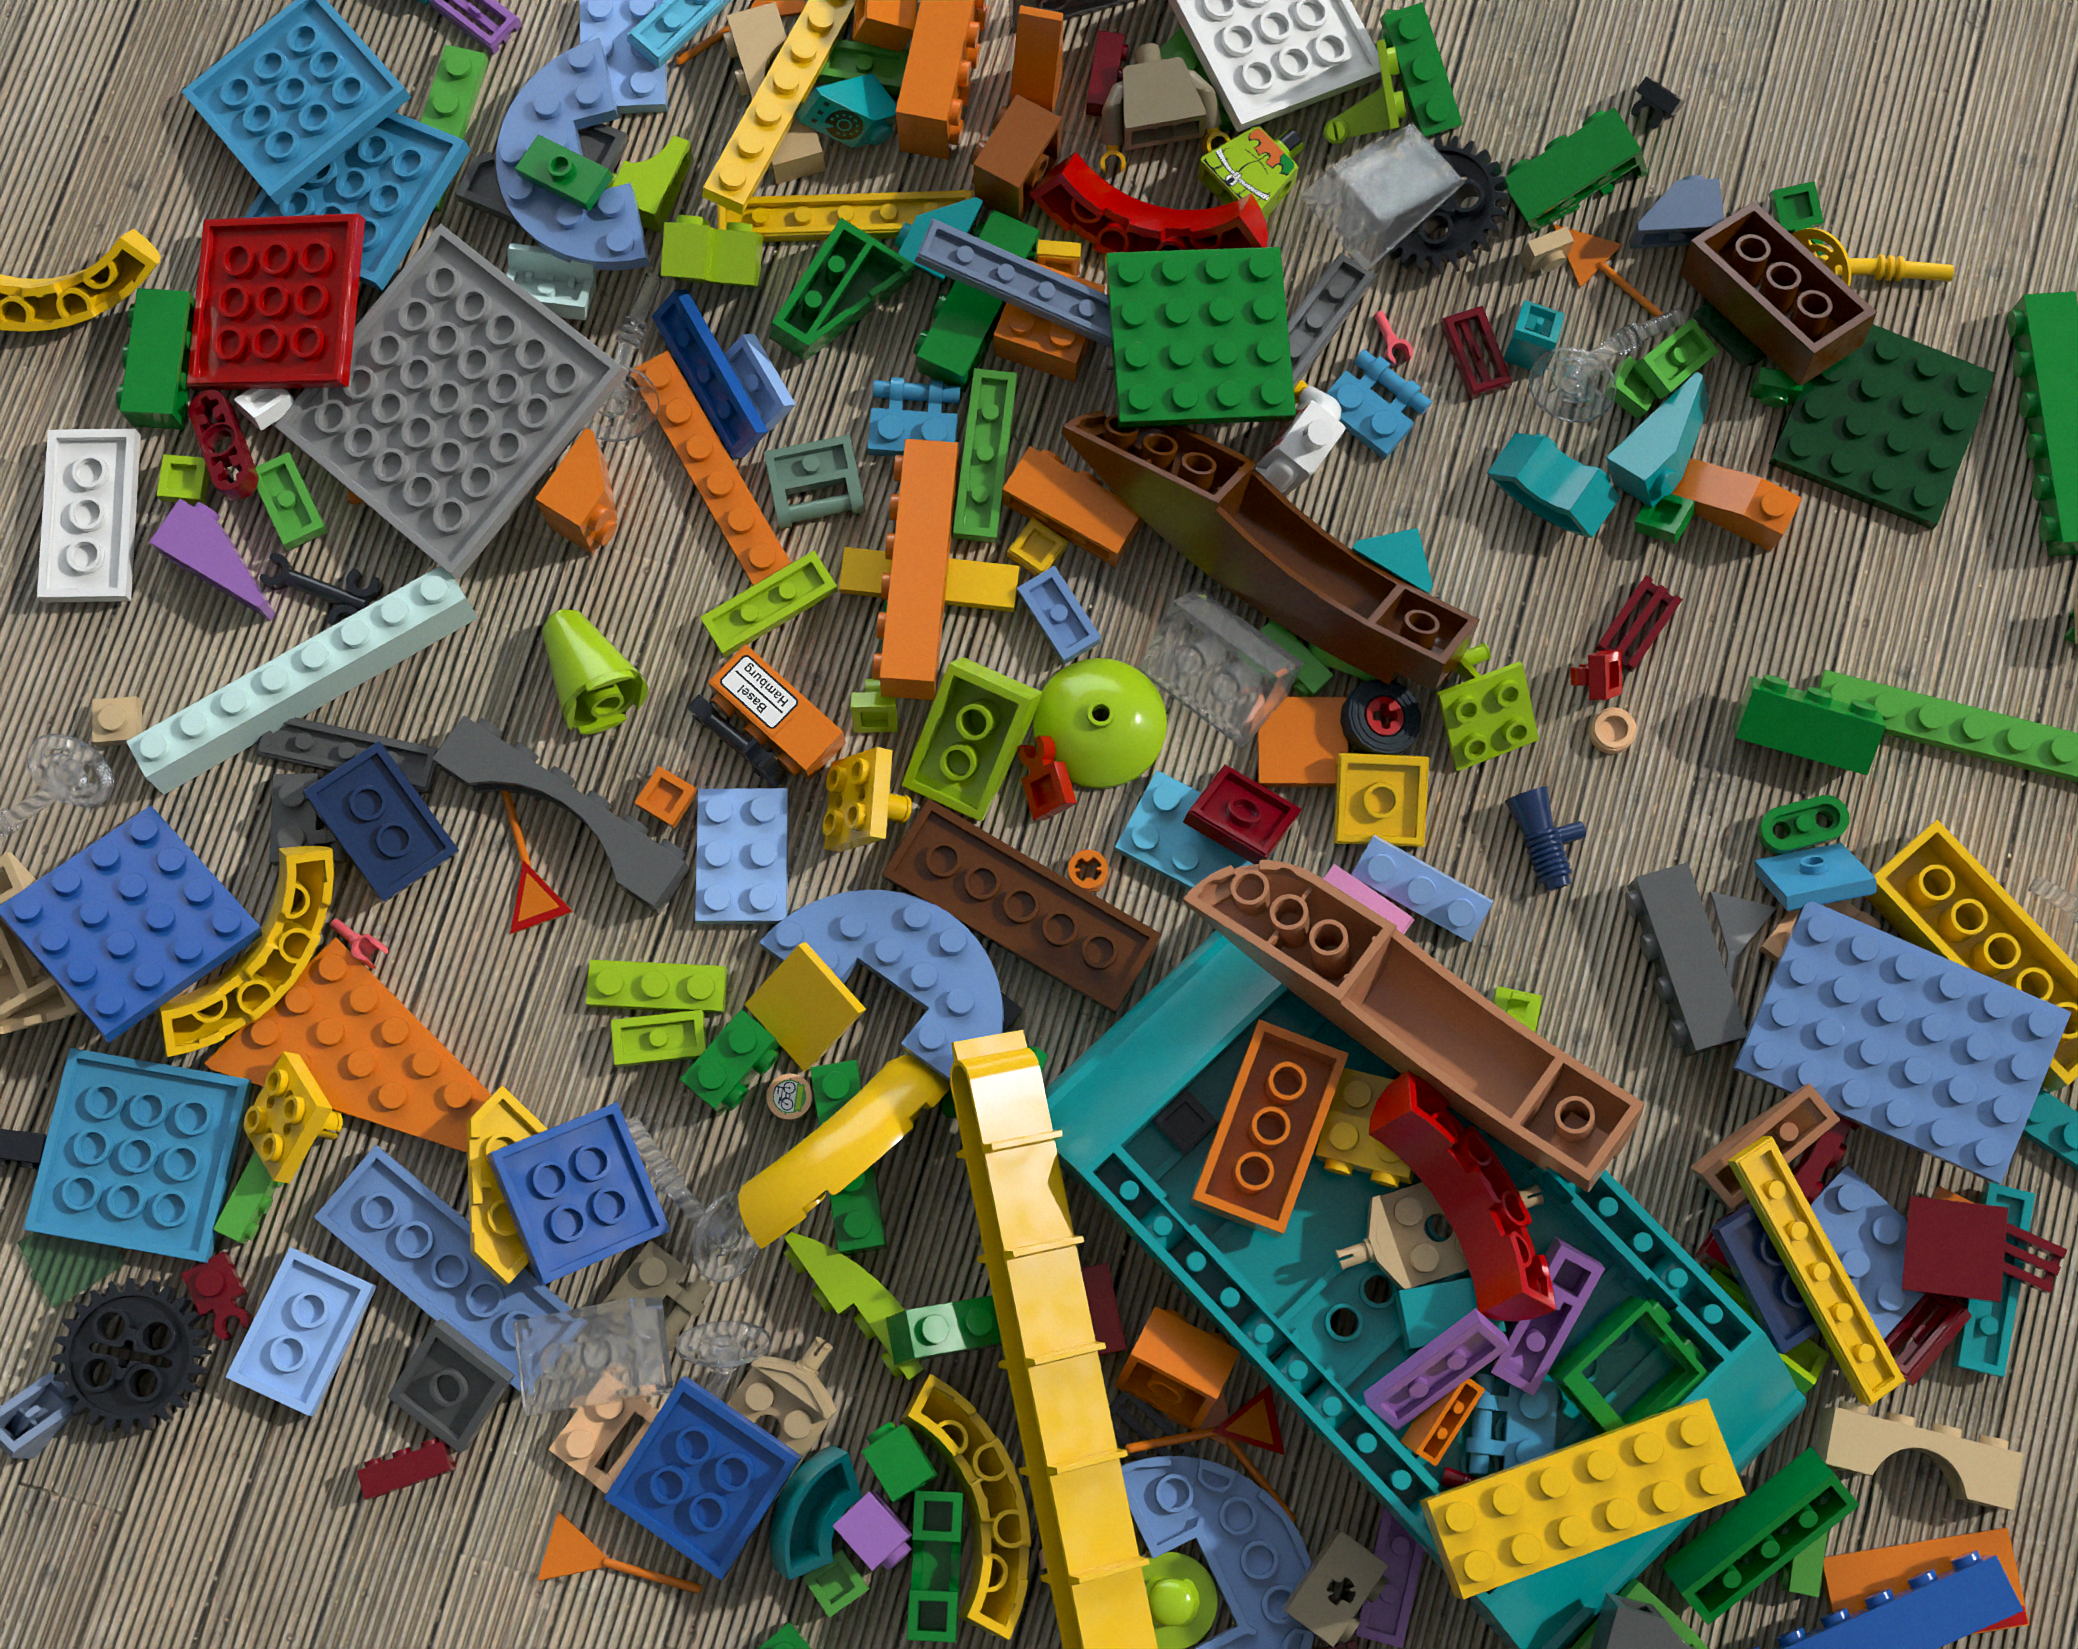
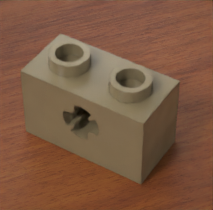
M1335 1529L1281 1610L1328 1645L1334 1647L1338 1640L1345 1644L1360 1624L1361 1619L1356 1616V1613L1366 1599L1373 1603L1386 1586L1388 1578L1383 1574L1389 1565L1343 1531ZM1345 1578L1349 1583L1348 1586L1344 1587L1345 1590L1350 1591L1348 1598L1345 1601L1337 1598L1332 1603L1328 1598L1329 1595L1333 1594V1592L1327 1590L1329 1582L1333 1580L1340 1583Z

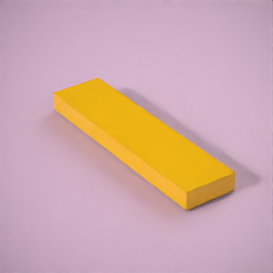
M844 547L839 592L841 594L881 598L883 572L891 573L892 560L885 558V551ZM949 558L945 605L1015 612L1019 566Z

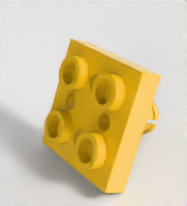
M875 747L831 762V768L826 778V787L829 791L828 806L822 824L823 833L825 834V850L843 852L885 840L887 820L895 821L899 824L907 822L912 811L911 798L906 795L901 796L889 793L893 750Z
M284 1051L275 1067L268 1073L265 1085L255 1103L247 1110L242 1127L273 1181L290 1184L316 1137H322L326 1140L336 1139L338 1137L337 1133L329 1132V1130L341 1132L343 1121L341 1113L332 1110L333 1108L301 1056Z

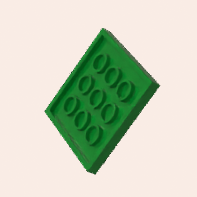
M1281 247L1106 253L1104 260L1118 428L1294 420L1296 408Z

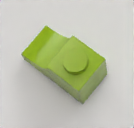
M673 135L664 149L655 156L636 163L624 160L619 173L612 174L613 178L606 189L631 183L635 191L643 227L661 233L664 222L667 220L694 161L689 140Z

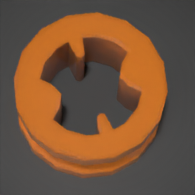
M1086 849L1073 855L1068 866V878L1071 882L1090 893L1097 892L1106 883L1108 864L1102 854L1095 850ZM1094 862L1099 866L1096 868V874L1100 875L1098 879L1094 880L1088 877L1082 881L1077 877L1080 875V869L1076 868L1078 864L1083 863L1088 866Z

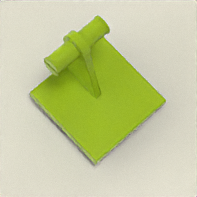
M1385 39L1376 41L1383 86L1326 123L1324 136L1328 142L1340 144L1349 137L1399 128V118L1407 117L1403 91L1394 92L1391 75L1400 74L1395 47L1386 48Z
M1485 642L1467 649L1455 670L1463 683L1437 692L1453 765L1457 771L1539 740L1523 664L1518 661L1480 675L1473 665L1491 660V653Z

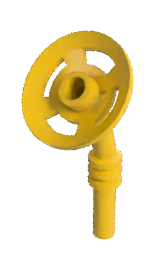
M1806 228L1791 234L1837 276L1842 275V280L1849 287L1851 275L1874 276L1875 280H1881L1883 277L1885 281H1891L1893 277L1895 282H1900L1902 278L1951 282L1953 279L1954 266L1950 264L1905 261L1903 256H1897L1895 260L1894 255H1888L1885 259L1884 254H1878L1876 258H1849L1839 240L1827 231L1817 228ZM1810 239L1822 240L1834 250L1822 244H1812ZM1816 251H1820L1826 255L1817 256Z

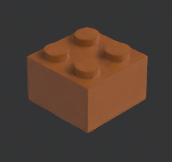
M1016 94L1009 107L1002 106L993 121V133L987 142L983 140L979 142L973 152L970 163L973 165L974 170L971 183L974 184L975 197L983 200V206L991 211L994 209L1022 222L1035 201L1029 193L1057 165L1061 158L1062 117Z

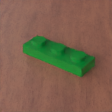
M1423 2L1382 15L1380 22L1389 48L1395 47L1400 73L1398 77L1419 139L1424 140L1460 128L1463 122Z

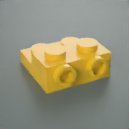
M1348 1068L1343 1069L1331 1107L1322 1127L1315 1154L1319 1161L1325 1162V1170L1344 1176H1351L1353 1170L1371 1174V1182L1391 1188H1398L1399 1182L1412 1184L1414 1176L1412 1169L1389 1148L1368 1135L1370 1117L1376 1102L1386 1087L1394 1081L1393 1079Z

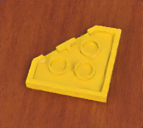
M502 1085L466 1121L470 1254L506 1286L529 1263V1259L486 1155L548 1129Z

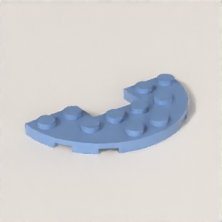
M600 38L580 44L551 60L530 78L517 94L503 120L496 148L497 178L507 207L520 228L548 253L568 263L573 260L591 264L598 270L636 269L650 266L635 191L631 183L605 189L589 212L519 177L515 170V167L538 134L583 156L578 130L619 119L605 51Z
M857 890L834 894L816 900L793 912L773 927L759 942L764 951L781 963L799 944L807 942L843 984L861 964L925 1009L926 1013L902 1041L901 1045L904 1051L932 1069L949 1083L950 1068L954 1062L952 1042L1003 1033L1004 1007L1001 990L994 967L985 949L970 930L953 915L919 897L888 890Z
M1157 1456L1121 1465L1130 1513L1151 1558L1154 1559L1195 1538L1236 1624L1194 1646V1649L1312 1648L1315 1634L1281 1610L1312 1565L1294 1523L1268 1492L1237 1471L1219 1463L1200 1458Z

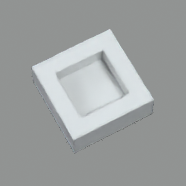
M284 388L249 389L234 399L239 411L261 431L277 423L294 403L291 394Z

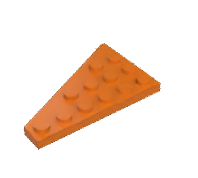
M337 937L307 964L293 986L274 1006L259 1019L250 1021L241 1027L204 1062L214 1072L249 1079L254 1085L264 1087L268 1073L275 1067L283 1051L299 1054L333 1108L332 1110L467 1153L466 1121L492 1095L362 962L353 957L351 951Z

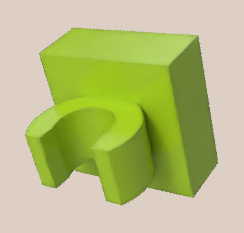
M865 679V692L851 693L854 733L898 732L897 698L881 697L880 680Z
M1497 986L1494 989L1492 1003L1536 1032L1542 995Z

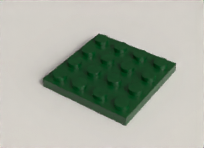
M1872 324L1863 346L1803 384L1802 392L1790 408L1768 464L1933 530L1938 525L1996 373Z

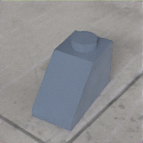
M1692 175L1676 180L1637 223L1629 240L1630 249L1689 246L1692 239L1723 221L1724 214L1719 178L1705 179L1701 175Z

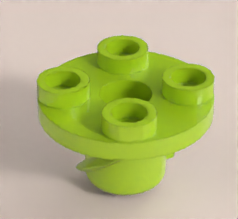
M1166 1552L1154 1559L1148 1556L1150 1565L1143 1566L1142 1572L1158 1649H1185L1190 1647L1206 1635L1214 1622L1218 1598L1213 1579L1198 1561L1185 1554Z

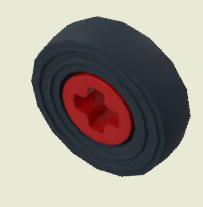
M1379 679L1365 681L1349 693L1342 705L1340 722L1344 736L1358 752L1362 754L1399 755L1412 746L1419 734L1421 713L1418 702L1406 687L1397 681H1392L1389 685ZM1381 709L1384 716H1390V719H1388L1389 723L1384 728H1382L1380 721L1373 719V714Z

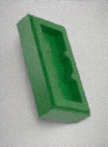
M539 134L515 167L519 177L589 212L613 178L610 169Z

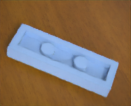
M1373 835L1351 874L1364 884L1468 942H1471L1493 904V900L1376 835Z

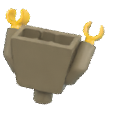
M1148 43L1139 46L1134 52L1137 64L1128 65L1123 68L1122 81L1112 86L1102 109V143L1106 145V152L1103 153L1100 159V166L1103 172L1106 173L1105 159L1109 155L1114 154L1119 156L1121 160L1120 173L1123 172L1126 161L1123 154L1119 152V145L1122 143L1126 151L1204 137L1201 146L1206 155L1213 151L1211 141L1214 137H1218L1222 145L1230 141L1229 136L1226 133L1220 132L1219 129L1222 119L1214 88L1195 71L1188 70L1182 58L1174 57L1162 60L1157 44Z

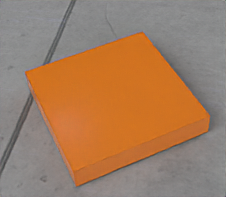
M1257 697L1258 784L1263 787H1336L1337 752L1348 753V740L1344 736L1340 722L1342 705L1347 697Z

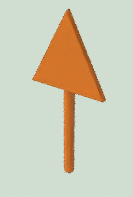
M1553 225L1555 231L1563 228L1558 225ZM1569 229L1574 243L1568 254L1567 261L1579 289L1600 270L1657 320L1664 318L1662 311L1606 264L1623 244Z

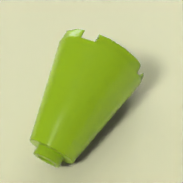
M561 609L548 617L547 622L543 626L542 635L562 717L570 730L573 727H577L581 734L589 735L604 732L627 720L624 712L633 705L638 710L647 698L648 685L644 677L580 611Z

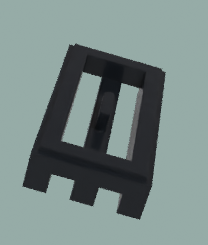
M1123 1390L1109 1405L1111 1417L1116 1413L1144 1440L1155 1439L1156 1437L1122 1406L1127 1399L1167 1436L1180 1434L1149 1404ZM1112 1422L1115 1439L1124 1448L1127 1444L1134 1443ZM1189 1442L1176 1444L1183 1450L1179 1456L1192 1457L1197 1451ZM1166 1447L1154 1448L1161 1456H1175ZM1143 1451L1131 1453L1137 1460L1150 1458Z

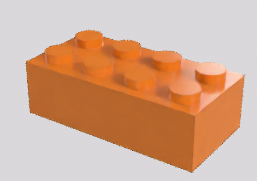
M987 0L920 1L895 111L899 151L949 160L952 145H960L964 127V120H961L962 106L968 107L970 103L972 81H969L971 68L977 69L981 44L977 42L979 31H985L989 15V5H986Z
M1259 1019L1252 1031L1189 1205L1277 1239L1280 1238L1287 1227L1349 1053Z

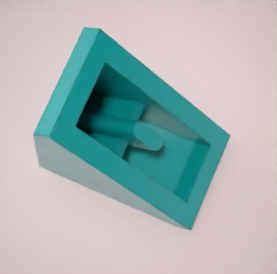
M1524 300L1503 358L1504 361L1544 375L1557 345L1565 313Z
M1418 528L1356 541L1352 550L1399 580L1430 595L1433 583Z

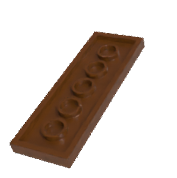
M929 798L881 874L883 879L912 896L939 906L970 930L1115 1015L1162 938L1161 933Z

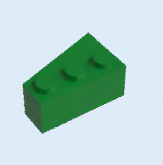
M1614 107L1606 113L1601 110L1592 114L1582 123V128L1568 137L1567 135H1561L1553 139L1544 148L1545 152L1533 160L1524 159L1519 161L1508 170V176L1505 179L1508 183V188L1506 189L1508 195L1532 233L1579 210L1580 205L1578 203L1598 191L1601 197L1614 192L1613 182L1633 173L1637 180L1647 175L1648 171L1642 149Z
M840 218L773 319L769 339L806 362L910 282L915 264L845 219Z

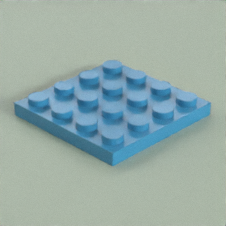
M294 0L181 91L276 205L280 204L411 98L405 87L327 0Z
M393 112L280 204L276 205L262 188L244 218L360 214L365 218L359 281L383 291L471 149L466 141Z
M69 1048L23 1230L208 1263L209 1258L212 1257L218 1233L213 1228L224 1208L253 1083L245 1078Z

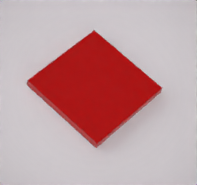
M358 213L204 219L186 386L194 391L349 387L365 218Z

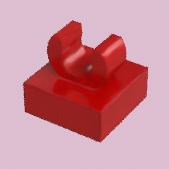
M1602 650L1588 655V664L1570 667L1571 685H1589V700H1608L1623 694L1621 650Z

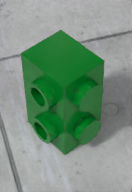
M741 1009L680 1080L721 1116L727 1108L732 1111L741 1103L749 1091L746 1086L757 1074L762 1076L772 1067L779 1057L777 1050L781 1046L771 1033Z

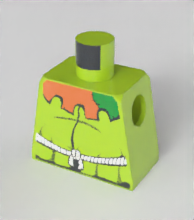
M1253 127L1204 155L1200 159L1198 179L1223 205L1237 201L1252 193L1266 220L1295 185L1298 166L1292 159L1304 150V144L1298 134L1291 129H1287L1278 138L1273 140L1261 127Z

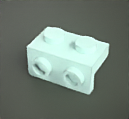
M509 244L507 249L509 266L507 276L559 317L586 320L597 287L596 272L593 265L573 260L568 263L553 256L539 246Z

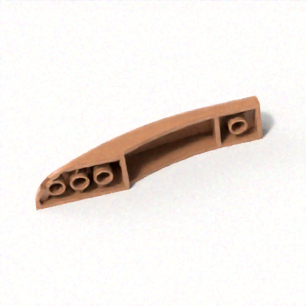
M1259 860V864L1233 868L1230 865L1200 881L1183 898L1187 906L1244 954L1401 1074L1408 1070L1439 1091L1450 1102L1448 1107L1543 1170L1547 1171L1548 1168H1551L1588 1193L1611 1160H1615L1622 1151L1642 1115L1644 1102L1517 1021L1437 962L1397 930V925L1307 869L1272 860Z

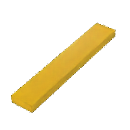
M974 190L755 196L751 198L742 215L717 204V229L726 230L727 222L752 224V232H758L763 235V242L824 241L828 238L840 218H843L874 239L897 238L905 222L912 225L917 215L973 198ZM975 223L969 233L970 235L974 233Z
M1762 1136L1727 1161L1859 1402L1862 1405L1871 1406L1906 1380L1773 1137Z

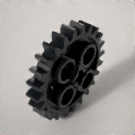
M1436 135L1433 147L1427 148L1423 139H1419L1418 152L1413 154L1410 149L1403 147L1402 151L1405 159L1402 162L1393 158L1388 160L1393 170L1392 173H1378L1377 176L1384 187L1371 188V193L1378 202L1368 206L1371 215L1376 217L1370 224L1375 233H1380L1377 236L1380 246L1382 248L1388 247L1387 253L1392 260L1401 256L1400 261L1405 269L1410 268L1416 261L1421 274H1425L1429 265L1434 264L1438 275H1442L1445 263L1451 262L1453 268L1456 271H1460L1461 258L1466 257L1473 264L1476 263L1474 250L1480 248L1483 251L1489 252L1491 249L1486 238L1488 236L1494 238L1501 237L1502 234L1495 223L1508 222L1506 211L1501 208L1511 204L1508 194L1503 192L1508 188V183L1505 176H1499L1502 170L1498 161L1490 163L1491 156L1487 149L1477 154L1478 149L1474 141H1469L1462 149L1458 136L1454 135L1449 145L1444 146L1440 135ZM1448 171L1447 176L1443 180L1438 182L1431 181V178L1437 172ZM1463 177H1466V178H1467L1466 180H1463V181H1460V182H1459V180H1460L1461 178H1463ZM1472 196L1479 197L1476 204L1472 207H1460L1466 198ZM1418 202L1413 211L1400 213L1402 207L1407 203ZM1418 228H1419V230H1418L1417 232H1415V233H1412V232H1411V230H1414V229H1418ZM1439 228L1448 229L1442 238L1437 240L1430 239L1431 234Z
M128 1278L125 1291H123L119 1283L111 1281L108 1283V1296L93 1289L90 1291L93 1305L88 1306L76 1302L74 1306L80 1314L78 1320L67 1318L62 1320L63 1324L71 1330L69 1336H58L54 1339L55 1342L66 1347L65 1353L51 1357V1361L65 1365V1370L53 1377L54 1381L68 1382L70 1385L60 1395L61 1399H79L71 1412L76 1415H82L91 1410L87 1424L97 1426L106 1417L105 1431L116 1432L121 1422H123L125 1433L135 1434L139 1420L145 1430L152 1431L156 1427V1415L166 1422H172L174 1420L171 1410L173 1405L182 1409H188L190 1406L183 1396L185 1392L200 1393L202 1390L192 1381L194 1376L209 1373L208 1369L198 1365V1359L212 1354V1350L199 1347L198 1341L210 1335L209 1331L194 1329L193 1327L203 1316L196 1311L184 1313L189 1307L191 1300L183 1296L172 1302L176 1292L175 1288L166 1286L158 1294V1282L148 1279L141 1291L139 1280ZM121 1315L125 1322L124 1331L117 1339L111 1340L107 1334V1325L113 1317ZM167 1325L171 1333L170 1341L164 1348L157 1350L153 1346L152 1335L158 1327ZM95 1343L126 1350H135L136 1352L171 1359L172 1365L169 1368L99 1354L92 1351V1346ZM107 1361L112 1370L111 1377L105 1385L98 1387L93 1378L94 1371L100 1363ZM153 1371L158 1380L157 1387L151 1395L144 1397L140 1393L139 1382L144 1374Z

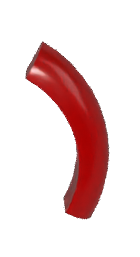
M1074 152L1049 171L1029 193L1041 209L1067 232L1073 230L1082 238L1093 243V248L1104 255L1114 252L1267 247L1268 231L1266 221L1252 193L1237 201L1208 209L1182 210L1160 207L1140 201L1113 187L1097 175L1077 152Z
M1409 1070L1404 1072L1386 1087L1377 1100L1370 1117L1368 1135L1381 1142L1403 1160L1421 1179L1442 1208L1467 1260L1476 1293L1478 1311L1485 1317L1493 1320L1512 1322L1535 1319L1555 1311L1554 1291L1546 1257L1543 1254L1536 1255L1533 1243L1526 1228L1532 1223V1219L1508 1172L1478 1130L1473 1126L1464 1128L1446 1109L1450 1102L1439 1091Z

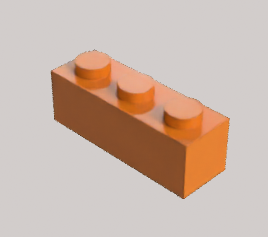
M1468 1378L1415 1417L1400 1443L1434 1466H1437L1485 1389Z

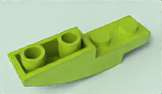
M793 1232L784 1237L790 1248L783 1253L799 1275L806 1270L809 1272L817 1284L810 1291L826 1313L834 1308L842 1317L856 1306L860 1313L854 1316L853 1319L868 1340H871L876 1335L887 1349L880 1357L896 1379L904 1374L911 1382L926 1371L919 1361L894 1365L886 1317L902 1312L904 1308L877 1279L837 1250L814 1239Z

